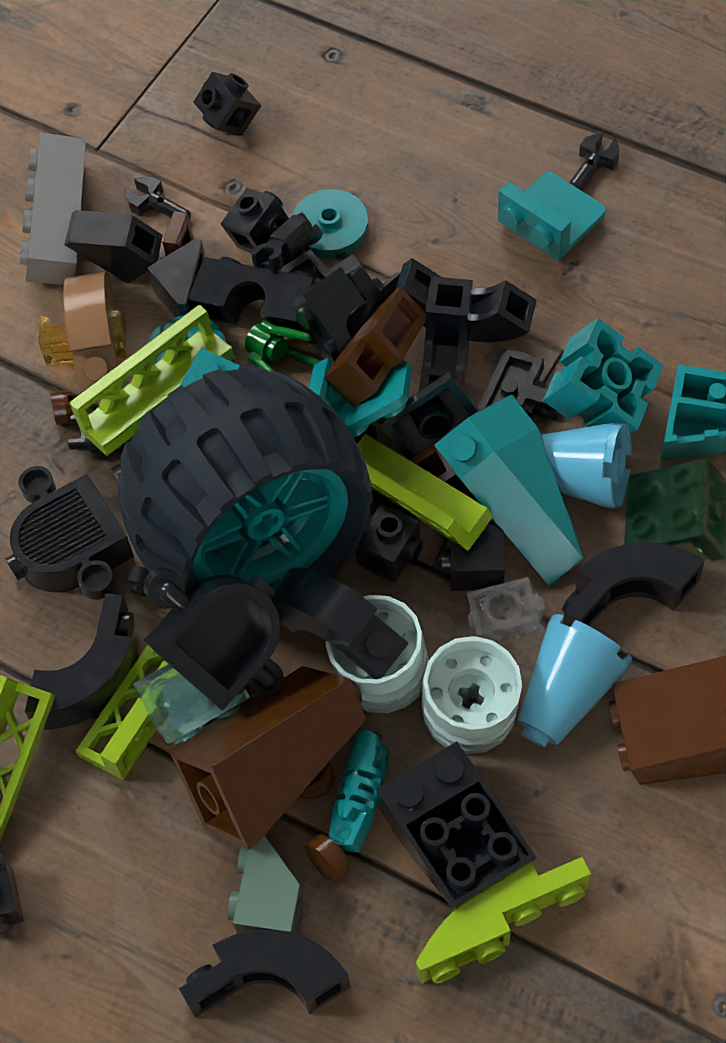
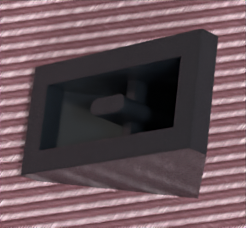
M192 240L147 267L153 292L175 318L185 316L194 309L188 297L205 257L202 240Z

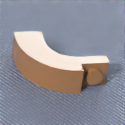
M107 271L69 277L64 281L63 297L69 349L73 354L80 394L118 366L112 328V314L116 313L111 278Z

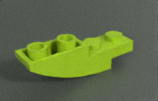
M583 857L539 876L531 862L456 908L432 935L416 961L417 976L420 983L422 984L431 979L435 984L442 983L459 974L461 971L459 967L476 959L480 964L498 958L506 951L504 947L510 945L511 930L508 924L514 922L515 926L525 925L541 915V909L558 903L560 907L568 906L584 897V890L589 888L591 872Z

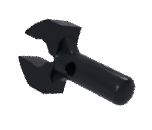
M603 133L585 137L580 144L579 156L584 157L586 160L569 183L582 191L599 167H607L613 170L619 160V145L616 138L607 150L600 151L597 154L596 151L602 144Z
M152 176L134 178L136 189L146 194L137 195L125 188L131 212L138 216H141L148 209H154L172 218L174 211L187 213L189 220L191 219V212L161 196L163 192L162 182Z

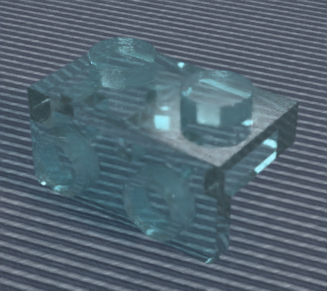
M169 664L133 684L157 732L166 743L180 742L191 738L199 731V726L215 717L224 718L233 714L240 708V703L249 698L246 689L243 687L222 711Z

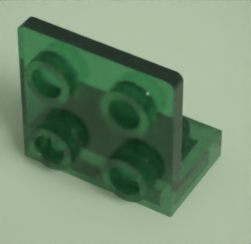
M707 458L630 475L628 479L624 544L655 542L677 545L691 542L710 562L726 559V479Z

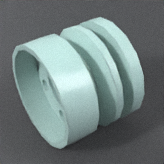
M368 595L363 598L378 609L375 615L409 643L382 678L373 679L328 641H326V649L335 674L350 678L360 690L362 709L374 713H390L407 707L421 695L423 678L429 658L417 616L405 603L390 596Z
M476 636L456 638L438 648L426 666L421 703L424 724L434 740L445 748L457 741L467 755L487 752L504 741L513 729L522 690L520 669L509 651L493 640ZM470 698L475 699L477 701V704L473 703L470 709L462 706V704H466Z

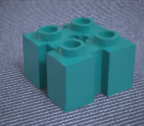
M597 318L570 337L560 359V363L565 368L554 374L543 401L568 419L579 415L584 419V427L617 422L627 424L630 434L639 429L648 403L642 397L654 391L663 364L638 346L631 351L622 346L624 336Z

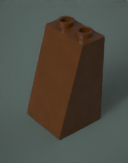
M726 655L612 684L615 700L608 703L614 727L622 729L624 743L617 745L620 762L624 772L631 771L639 785L726 773Z
M301 666L284 677L283 685L276 694L270 697L253 696L168 749L204 829L247 849L255 846L366 720L360 704L362 696L356 684L350 678Z

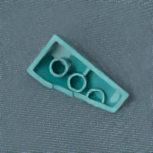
M510 395L468 417L434 446L479 503L490 510L494 515L493 519L545 582L551 586L585 558L569 512L563 502L554 469L549 462L540 429L516 398Z

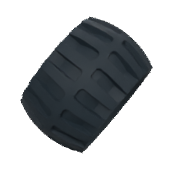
M244 365L239 366L237 370L229 371L218 369L203 374L202 379L186 387L183 385L179 386L167 395L168 399L153 412L148 411L138 423L137 432L131 442H126L121 454L122 472L118 473V498L120 512L129 539L137 556L149 573L161 567L172 569L183 579L185 594L201 580L222 574L234 575L246 581H249L257 574L273 588L289 569L295 567L311 569L334 578V573L346 560L350 561L358 550V542L363 532L368 531L372 518L370 503L373 502L367 466L354 437L342 418L321 397L304 384L274 370L268 372L256 366Z

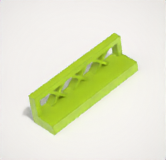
M198 305L69 402L81 433L106 456L134 436L138 430V423L148 411L153 412L168 399L167 395L179 387L201 348L229 361L234 359L232 347L213 333L208 312ZM198 325L199 331L185 341L188 332ZM166 350L163 358L153 365L156 356ZM134 374L131 383L121 389L124 380ZM99 399H102L99 407L88 415L86 409Z
M366 433L357 445L365 460L373 491L396 506L407 510L421 522L469 551L494 516L488 508Z
M149 645L146 646L123 683L114 693L76 749L78 757L121 780L125 779L168 714L163 692L177 672ZM163 661L147 684L144 673L149 665ZM140 680L141 686L135 687ZM139 697L122 721L120 708L124 702ZM115 717L116 723L110 724ZM114 734L101 754L93 751L101 737Z
M0 675V744L14 737L20 753L16 763L4 769L0 765V789L3 794L0 803V842L56 696ZM19 693L39 699L33 718L18 725L13 709ZM9 723L11 729L5 732L6 727ZM28 730L26 737L24 739L22 733ZM11 774L9 782H7L5 777Z

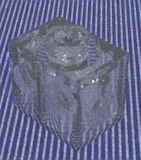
M529 577L467 593L471 609L470 614H468V621L470 627H474L477 637L499 643L546 631L542 617L543 610L545 609L544 600L536 592V588Z

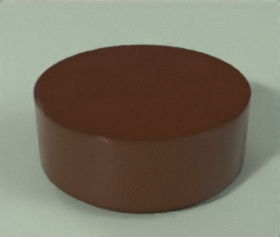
M317 834L305 845L304 848L308 858L315 868L328 880L337 882L349 871L350 865L346 855L328 836Z

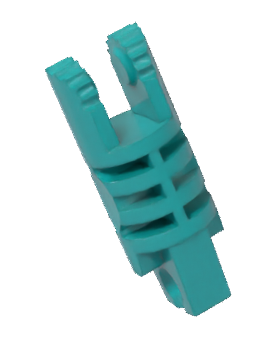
M368 729L362 730L355 737L356 740L353 742L354 746L351 749L343 772L344 776L340 782L341 788L337 792V800L333 806L329 838L342 851L360 852L374 820V810L378 806L376 789L384 784L386 777L385 772L390 755L389 749L383 743L380 744L379 737Z

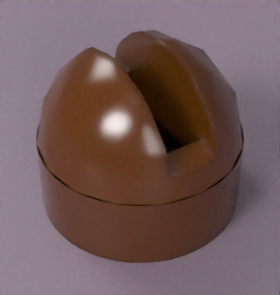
M71 391L50 393L56 425L72 422L71 415L74 413L69 402L75 399L77 395Z

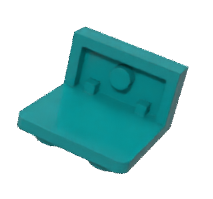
M553 172L543 173L525 191L509 181L498 191V222L557 261H560L605 217L606 208L603 204Z
M329 358L314 365L309 389L314 391L337 412L353 437L362 434L369 427L370 423L381 417L385 419L392 418L406 406L412 368L407 361L392 367L377 392L354 408L324 377L333 365Z

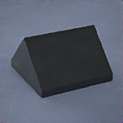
M451 371L409 398L405 408L392 418L385 419L381 417L376 421L397 448L410 460L438 440H441L464 420L480 410L455 372Z

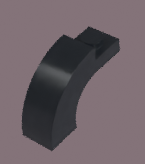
M411 258L402 265L396 289L401 286L426 313L431 276H441ZM507 280L491 287L473 288L470 341L500 342L515 339L529 333L537 300Z
M431 276L426 306L424 357L418 392L451 371L455 372L463 386L465 384L471 329L473 280Z
M655 542L628 543L605 550L587 561L578 570L576 590L567 598L562 607V612L564 613L563 624L571 627L574 620L590 626L609 605L628 597L650 598L674 611L700 581L705 560L685 549Z
M295 567L289 569L273 587L276 594L270 600L277 609L279 620L293 633L297 630H305L323 638L345 654L373 679L382 678L409 644L375 615L378 609L349 587L325 574L307 568Z
M105 594L95 640L89 651L80 660L58 670H34L31 687L56 695L43 730L68 727L83 722L104 710L138 660L139 655L132 639L134 614L128 611L123 595ZM28 696L25 713L29 720L33 718L39 703V699Z
M261 929L238 933L213 944L212 946L220 963L214 967L208 964L196 969L187 977V984L180 987L179 990L194 1017L199 1016L238 990L260 983L275 984L288 989L301 1000L310 1014L351 988L348 973L334 956L322 946L298 934L280 930Z

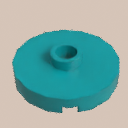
M337 189L319 190L301 200L296 205L292 214L293 216L302 212L306 215L312 227L315 224L320 227L323 232L321 239L313 245L305 246L303 251L307 252L311 249L317 257L323 259L336 258L335 254H342L344 252L346 255L355 252L365 242L369 232L366 207L359 198L346 191Z

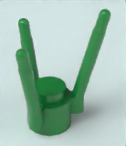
M267 320L254 325L249 330L245 339V349L250 353L247 358L248 362L268 372L273 369L266 362H278L285 354L312 367L321 362L288 346L287 341L284 339V337L310 341L311 334L276 326Z

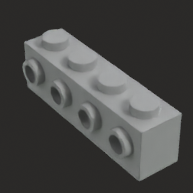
M39 133L38 148L30 147L28 170L36 171L35 179L27 178L25 201L33 202L32 210L24 209L22 230L23 233H30V241H21L19 262L21 265H27L26 281L64 285L66 278L75 277L77 253L64 244L71 214L76 210L81 211L85 138Z

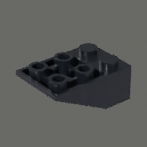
M457 741L376 789L379 810L405 850L453 910L536 860L535 854Z

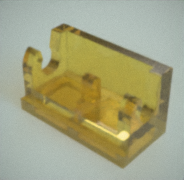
M121 307L112 308V328L117 358L127 357L126 322L124 315H121ZM48 314L40 315L38 343L46 365L74 363L73 354L69 349L66 324L53 325V323H49Z

